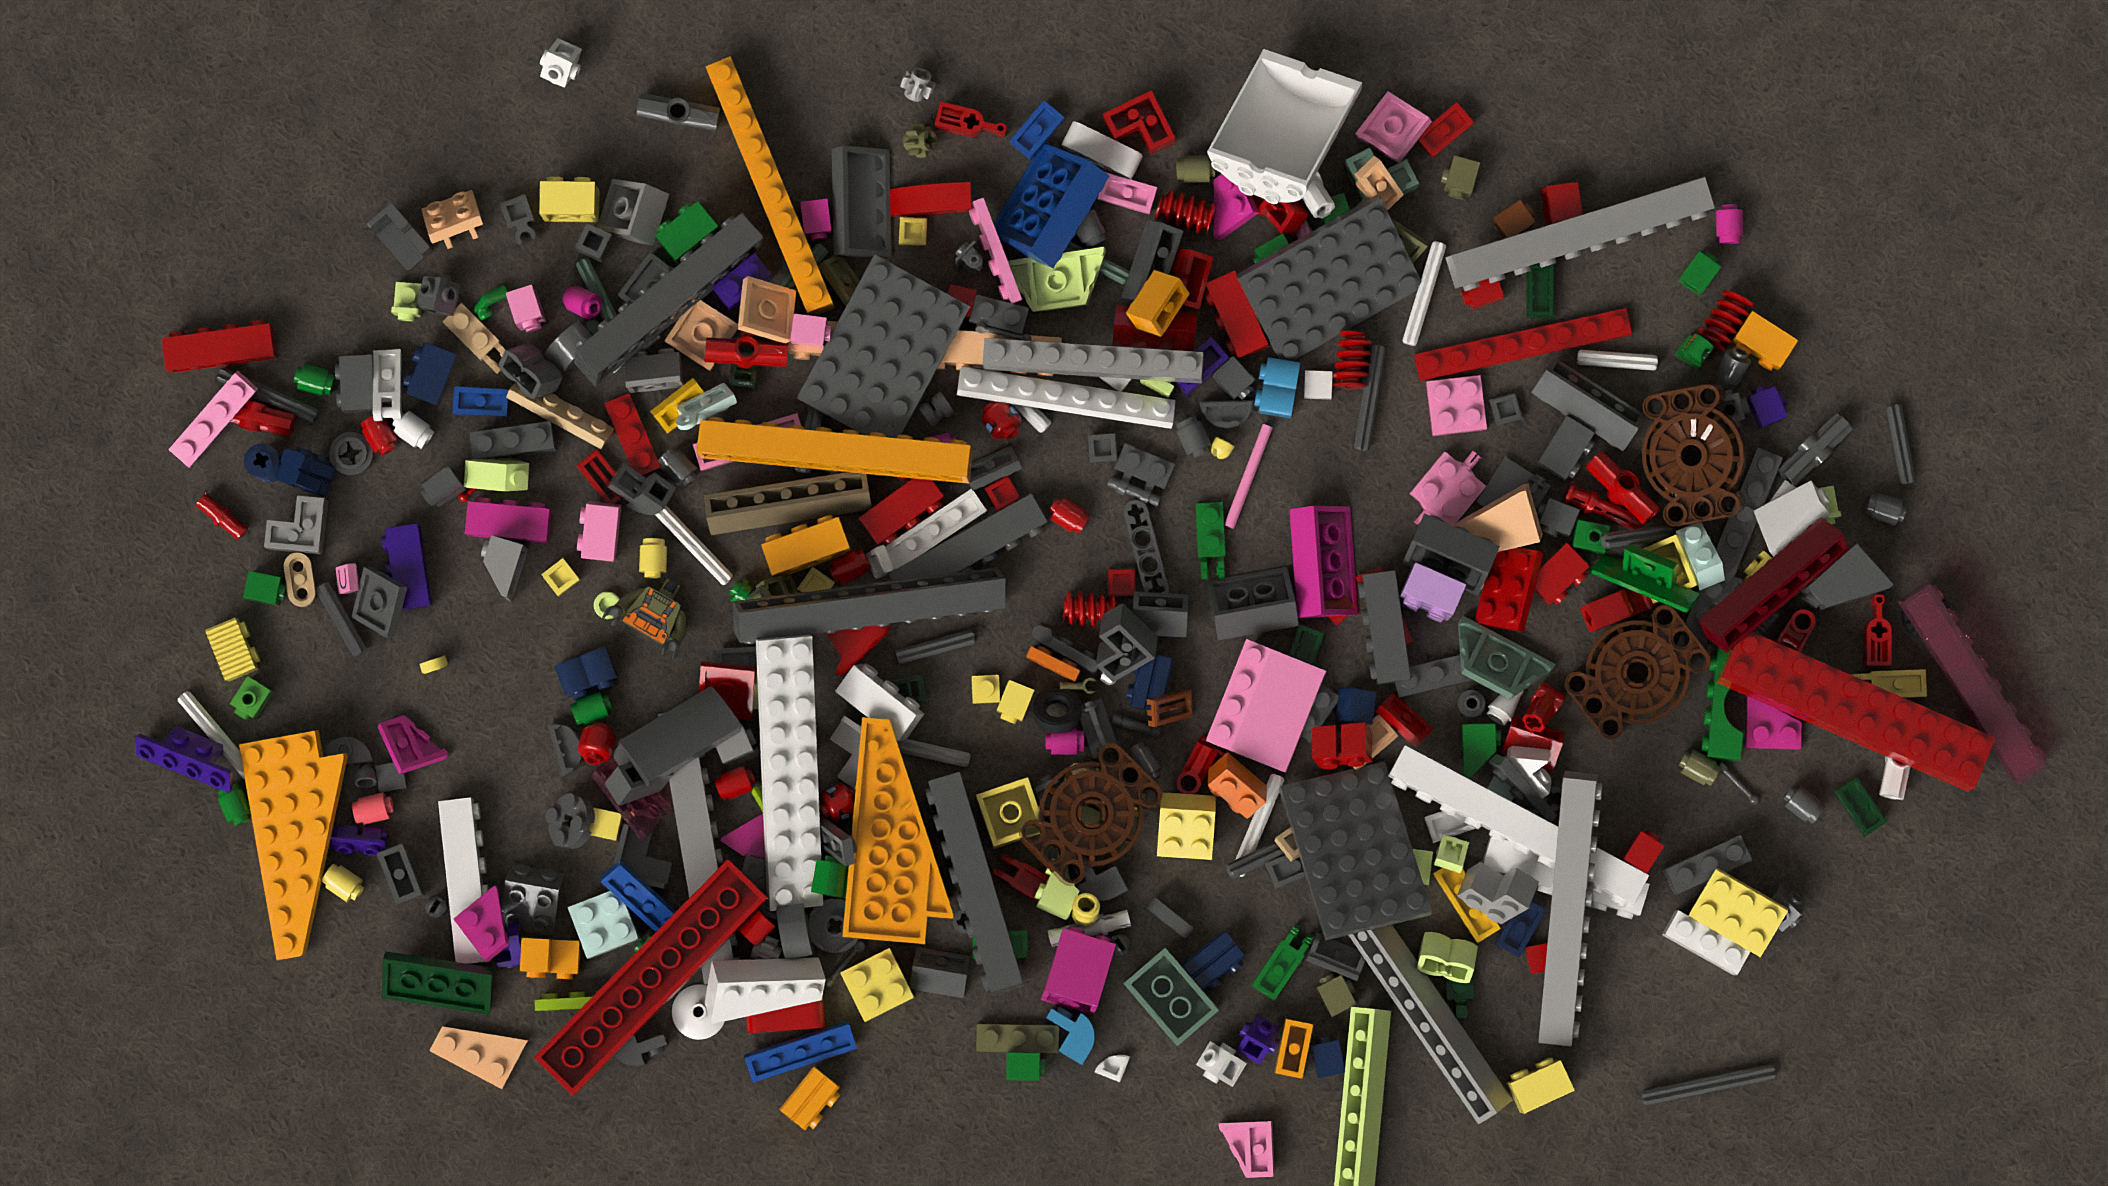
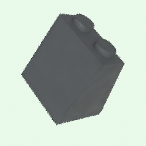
M1855 544L1801 590L1804 594L1802 600L1811 610L1816 608L1818 611H1822L1881 593L1894 584L1861 547Z

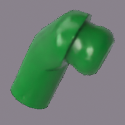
M504 285L485 292L474 307V312L478 315L479 320L485 321L491 318L492 311L490 307L492 304L507 298L506 293L508 291Z

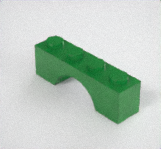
M1717 648L1714 654H1710L1711 663L1708 670H1713L1712 681H1707L1706 697L1710 698L1709 708L1704 710L1703 724L1707 725V735H1702L1701 751L1705 752V755L1711 759L1737 762L1741 760L1743 732L1737 730L1729 723L1724 712V700L1730 688L1716 683L1729 652L1725 653L1722 649Z

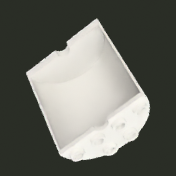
M1263 49L1207 151L1212 161V167L1239 186V190L1246 195L1251 196L1254 194L1264 198L1271 204L1300 200L1307 192L1362 89V82L1321 68L1319 71H1315L1307 67L1304 62Z

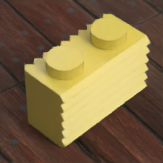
M233 618L205 630L225 681H232L259 669L257 663L260 662V657L256 648H250L247 637H250V632L244 621L240 623L238 618Z

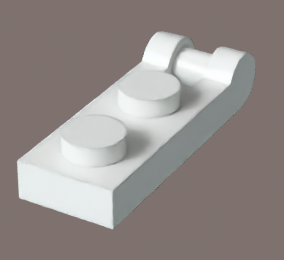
M401 349L373 351L374 421H383V418L402 420ZM383 402H392V407H383Z

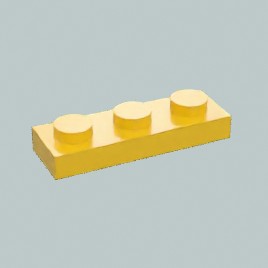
M1445 868L1439 869L1433 875L1476 943L1501 929L1497 922L1491 921L1487 915L1475 908L1469 907L1465 901L1457 897L1466 874L1463 868L1461 873Z

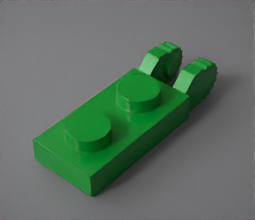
M1223 502L1196 503L1198 558H1200L1201 579H1207L1209 575L1207 558H1217L1216 571L1218 579L1225 578Z
M1296 923L1285 940L1279 943L1251 985L1273 1001H1275L1304 958V952L1315 937L1311 933L1306 935L1299 950L1290 946V942L1300 931L1301 926Z

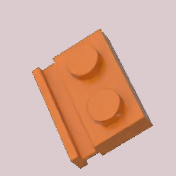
M1032 646L1030 647L1026 655L1027 659L1076 682L1080 674V670L1076 669V663L1066 658L1060 661L1052 657V651L1042 646H1038L1037 649Z

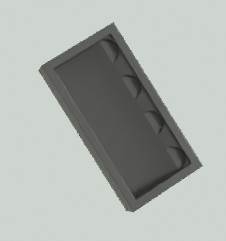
M853 146L833 148L834 256L873 258L874 254L879 257H891L889 149Z
M710 686L621 739L618 743L646 786L650 787L741 731L742 725L720 695Z

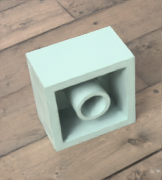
M611 891L568 907L587 959L641 940L629 907Z

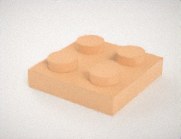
M750 276L744 278L738 330L785 344L791 340L796 290Z
M700 300L679 318L665 339V343L711 372L716 363L705 362L706 337L732 339L738 331V324Z

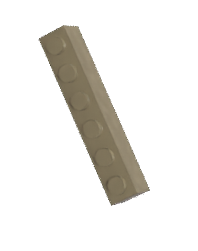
M852 472L704 495L706 517L711 535L872 509L867 474Z

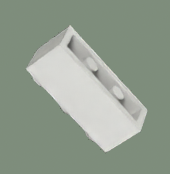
M868 664L853 665L835 692L868 718L889 719L896 740H906L924 716V713L919 710L920 705L912 698H904L899 694V688L888 680L884 682L877 676V670Z
M1679 910L1673 913L1662 933L1666 938L1732 975H1738L1750 953L1749 950Z

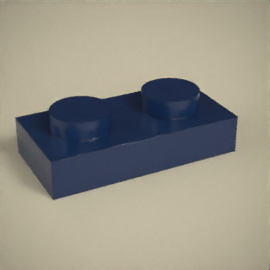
M1531 901L1529 909L1507 921L1495 944L1520 958L1546 909Z

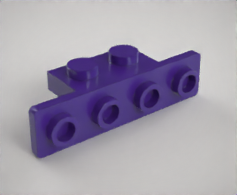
M178 726L162 742L142 734H138L135 737L136 755L138 757L208 784L216 789L228 793L233 789L232 771L215 764L216 760L224 753L223 744Z

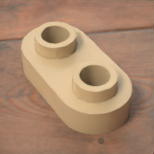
M292 553L284 562L288 597L294 605L307 607L316 598L312 563L305 554ZM297 562L303 564V570L300 572L294 571V565ZM300 589L307 590L306 598L300 599L298 597Z

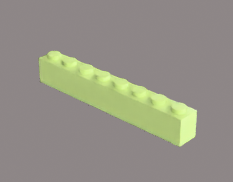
M1351 1007L1334 1186H1375L1391 1011Z

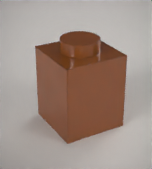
M1519 200L1495 216L1491 222L1502 238L1506 239L1522 234L1534 226L1535 220L1533 218L1536 215L1528 203L1523 204Z

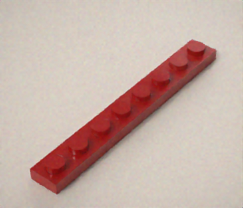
M1624 308L1414 354L1419 381L1421 382L1631 336L1632 331L1627 309Z

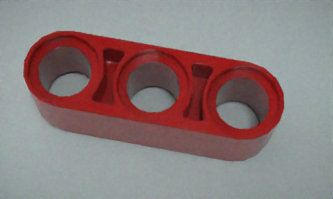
M824 1000L746 1016L747 1033L826 1028Z

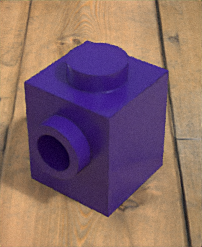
M1766 385L1751 391L1752 396L1747 398V401L1759 429L1787 417L1784 409L1787 403L1782 391L1777 392L1775 386L1768 389Z

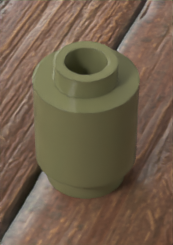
M1190 155L1176 158L1177 180H1183L1184 183L1209 182L1210 177H1215V169L1211 165L1212 161H1209V155Z
M1694 749L1690 753L1685 751L1678 766L1682 767L1681 774L1702 785L1706 783L1709 786L1713 784L1721 769L1715 760Z

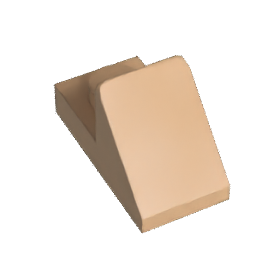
M1375 156L1354 174L1358 179L1356 186L1369 199L1378 195L1382 199L1386 210L1390 209L1404 195L1383 163Z

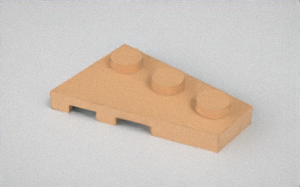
M442 1026L429 1051L503 1089L529 1040Z

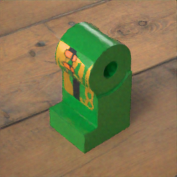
M1696 333L1693 336L1689 334L1674 355L1697 370L1714 346Z

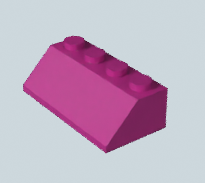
M1308 506L1289 509L1297 618L1358 615L1350 506ZM1345 595L1357 606L1354 610L1325 609L1324 600L1338 599Z

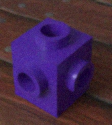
M1256 1014L1252 1023L1246 1021L1241 1029L1239 1036L1243 1037L1236 1051L1260 1065L1267 1052L1273 1054L1280 1041L1276 1036L1281 1027Z

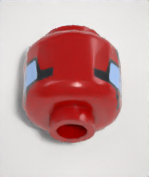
M992 401L983 408L981 422L994 439L1005 438L1010 440L1019 433L1018 427L1021 424L1022 418L1012 404Z
M839 783L823 791L820 794L821 803L819 804L821 816L825 819L829 818L831 822L836 824L852 817L855 803L854 789L851 786L847 787L845 784Z

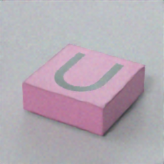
M356 563L336 567L338 594H349L358 591L359 583Z

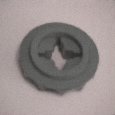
M347 432L339 435L332 442L329 457L332 465L340 473L358 475L368 469L373 460V450L363 435L356 432ZM348 443L353 450L363 451L355 456V465L351 462L350 458H340L348 453Z

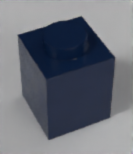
M1339 688L1336 721L1346 722V724L1363 722L1373 724L1376 692L1355 688Z
M1332 1036L1315 1039L1316 1044L1311 1045L1317 1078L1345 1073L1339 1040L1332 1041Z

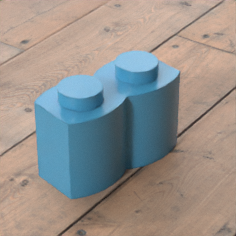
M1268 357L1267 364L1261 363L1259 379L1264 380L1262 390H1257L1254 406H1259L1258 413L1291 418L1300 368L1299 362Z

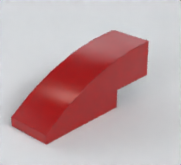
M971 182L928 184L890 189L891 217L969 213V210L972 209Z
M1252 195L1259 211L1258 215L1266 216L1282 234L1295 235L1309 215L1298 201L1271 204L1264 198Z

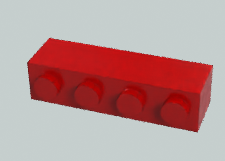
M256 320L249 322V326L239 327L238 324H227L222 326L223 330L212 331V328L207 327L196 329L195 334L185 335L184 331L168 333L169 337L161 338L165 370L168 373H177L277 359L273 326L270 323L266 324L265 320Z

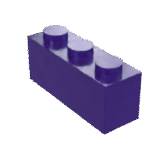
M411 524L386 528V536H382V546L384 552L389 553L390 562L386 563L387 575L407 586L402 611L432 606L420 525Z

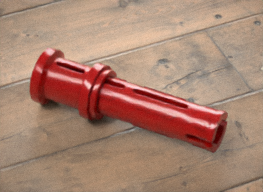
M1573 482L1568 486L1562 503L1583 510V514L1590 515L1594 513L1629 529L1642 528L1643 524L1630 511L1598 498L1594 491L1589 493L1575 487Z

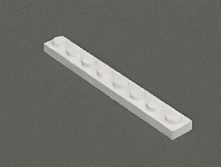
M961 367L957 388V395L1170 429L1173 425L1175 400L967 367Z

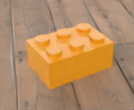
M828 515L818 519V524L809 528L807 524L792 528V534L782 537L781 533L765 538L766 543L761 544L772 576L793 574L851 552L839 517L833 518L832 515Z

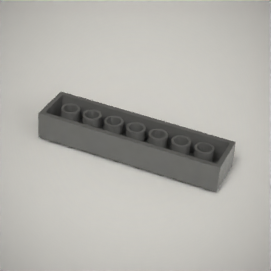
M742 213L736 218L733 215L723 222L721 225L723 229L714 235L713 232L708 234L700 242L702 245L695 252L692 249L686 252L680 258L681 263L674 269L672 266L668 267L659 276L660 281L655 285L651 283L646 285L639 292L640 297L633 303L630 300L619 308V314L611 320L608 317L597 327L598 332L592 337L589 334L576 344L578 348L575 351L574 363L595 387L708 295L716 283L751 255L757 254L760 251L763 236Z
M960 772L928 781L930 788L925 789L930 807L936 806L938 814L933 815L938 834L944 833L945 841L941 842L946 860L951 859L953 867L948 869L954 886L959 885L961 893L956 894L961 911H967L969 917L968 920L964 921L969 938L975 937L977 946L972 947L977 965L983 964L985 972L980 973L985 991L990 990L994 996L1023 987V980Z

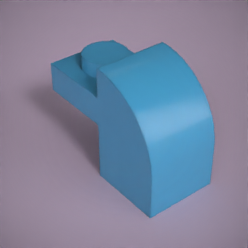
M1061 1007L1057 1011L1051 1009L1046 1018L1069 1031L1059 1052L1083 1065L1094 1044L1092 1024L1082 1013L1077 1021L1074 1022L1071 1020L1073 1014Z

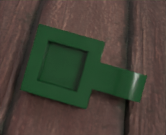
M1473 974L1469 983H1459L1445 978L1446 1000H1454L1455 1017L1457 1019H1466V1000L1474 999Z

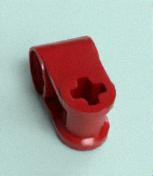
M1805 609L1793 612L1776 636L1774 642L1788 647L1783 644L1784 642L1793 647V650L1801 653L1806 640L1815 626L1814 615ZM1799 614L1805 615L1809 620L1808 627L1804 630L1797 628L1795 625V619Z

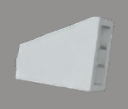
M1809 481L1754 510L1769 552L1773 557L1821 517L1826 519L1830 512L1826 503L1830 501L1822 487L1818 489L1812 481Z

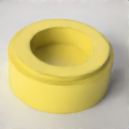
M442 656L419 665L422 673L426 674L446 667L448 662L446 656Z

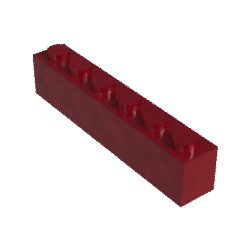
M1824 518L1818 519L1699 619L1705 636L1725 653L1729 652L1849 550L1843 533Z

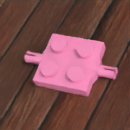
M1444 451L1409 493L1420 502L1424 509L1414 521L1416 525L1421 522L1424 513L1429 516H1437L1445 523L1453 525L1486 488V485L1477 479L1471 470L1481 459L1479 455L1475 457L1476 452L1472 451L1462 463L1456 461Z

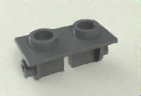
M975 241L970 245L967 242L964 243L956 251L955 264L957 268L963 265L970 273L979 274L983 270L982 256L976 251Z
M1102 699L1093 700L1081 705L1080 721L1094 759L1097 758V753L1105 744H1117ZM1106 750L1104 751L1103 756L1114 751Z

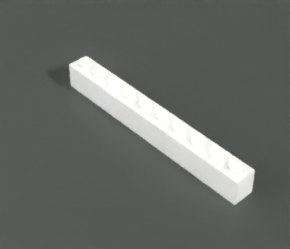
M1406 745L1403 747L1388 775L1393 779L1391 782L1393 785L1403 790L1409 787L1417 791L1415 796L1427 803H1431L1434 800L1441 804L1440 809L1452 816H1455L1456 813L1464 816L1466 824L1476 829L1482 826L1490 830L1488 835L1500 842H1504L1505 839L1513 842L1515 850L1525 855L1531 852L1539 856L1537 861L1549 868L1555 865L1558 826ZM1597 848L1596 853H1591L1590 863H1595L1594 879L1588 880V889L1598 894L1604 891L1612 895L1610 900L1622 907H1626L1627 904L1634 905L1649 875Z

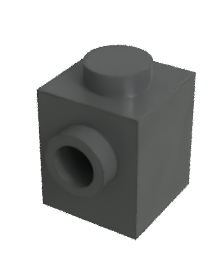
M1551 498L1547 500L1546 504L1541 502L1537 510V516L1542 532L1552 537H1557L1558 534L1568 537L1580 510Z

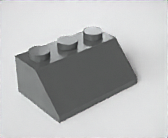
M1424 513L1402 563L1410 567L1418 563L1466 584L1464 590L1478 596L1500 546L1494 544L1488 538H1480L1469 533L1463 527L1452 526L1437 516H1429Z
M1287 567L1207 581L1218 640L1299 626L1295 598Z

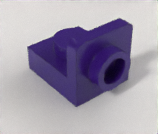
M519 922L508 924L507 937L509 945L496 955L497 967L513 968L520 964L522 936Z

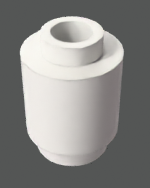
M408 411L406 414L402 412V420H394L392 424L395 427L394 433L414 448L418 446L420 449H423L434 435L430 425L411 411Z

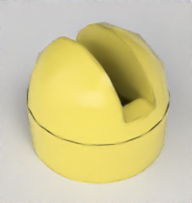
M1216 436L1211 445V453L1217 456L1218 459H1224L1232 453L1235 446Z

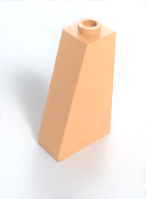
M1528 483L1521 485L1452 525L1463 527L1477 537L1490 539L1494 544L1500 546L1498 552L1538 543L1543 535Z

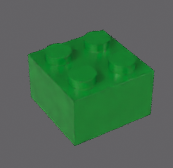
M698 201L694 204L689 202L679 210L678 213L680 215L673 221L668 219L657 228L659 231L655 235L657 240L677 265L681 263L680 258L691 249L695 252L702 246L700 242L708 234L713 232L715 235L720 231L718 225Z

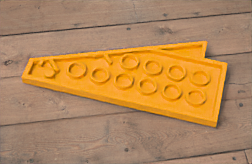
M862 717L851 836L856 843L857 852L854 853L855 864L849 865L843 937L925 944L928 917L953 919L954 914L889 719Z
M319 730L239 744L277 960L306 955L348 758L347 753L323 757Z

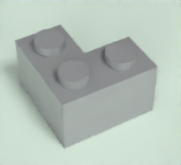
M1479 862L1467 870L1457 897L1465 901L1469 907L1475 908L1487 915L1491 921L1502 924L1529 909L1539 881L1519 868L1503 876L1483 862Z

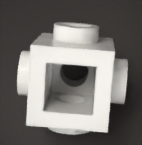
M557 38L551 48L545 50L542 55L540 65L543 68L540 77L565 88L570 79L575 80L579 74L581 65L578 64L582 49Z
M1210 1041L1196 1065L1204 1069L1203 1076L1217 1084L1220 1079L1233 1087L1247 1063L1234 1056L1236 1050L1222 1042L1219 1047Z

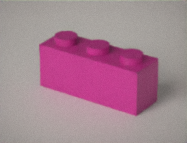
M476 497L475 502L468 501L465 534L467 536L491 538L492 535L505 540L549 544L552 511L546 509V504L530 502L529 507L518 506L519 502L513 500H502V504H492V499Z

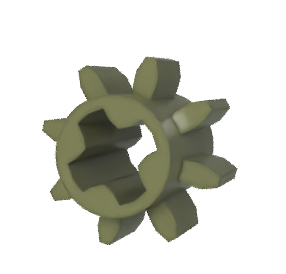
M912 124V130H906L903 144L905 149L909 151V155H916L917 158L928 157V151H934L936 147L937 137L934 131L931 130V126L924 127V124Z

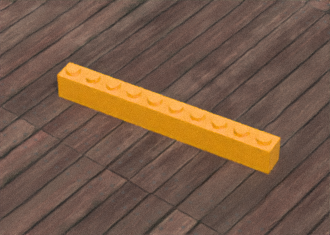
M731 56L705 66L807 314L809 316H818L835 309Z
M709 417L708 421L700 420L696 450L699 457L704 459L968 484L970 482L973 458L971 445H967V442L962 440H951V443H942L939 439L925 437L924 441L913 440V437L908 435H897V438H889L885 434L871 432L870 436L859 435V432L854 430H843V433L832 432V429L817 427L816 431L805 430V427L801 425H789V428L778 427V424L763 422L762 426L751 425V422L747 420H735V423H729L718 417Z

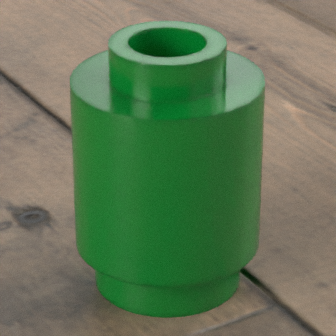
M304 363L303 368H297L294 377V383H298L297 389L323 396V394L330 395L335 382V374L330 373V370Z
M601 691L576 699V703L570 704L577 725L582 723L587 725L610 716L608 711L613 710L608 694L602 695Z
M233 784V789L229 793L223 790L217 792L220 797L218 802L228 824L234 823L235 826H238L250 820V805L244 790L240 789L238 784Z

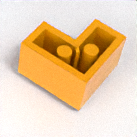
M522 938L520 971L527 972L526 977L546 978V973H557V979H573V974H580L582 944L580 941Z

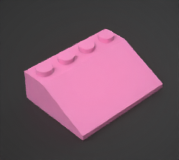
M1246 639L1206 741L1286 773L1327 671Z

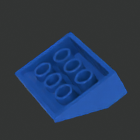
M1044 144L1033 157L993 223L1000 242L1038 263L1054 268L1061 259L1070 240L1075 236L1081 222L1089 213L1095 199L1103 190L1109 175L1085 158Z

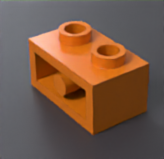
M1228 752L1209 768L1208 787L1215 796H1221L1228 802V805L1235 813H1241L1248 819L1266 803L1267 785Z

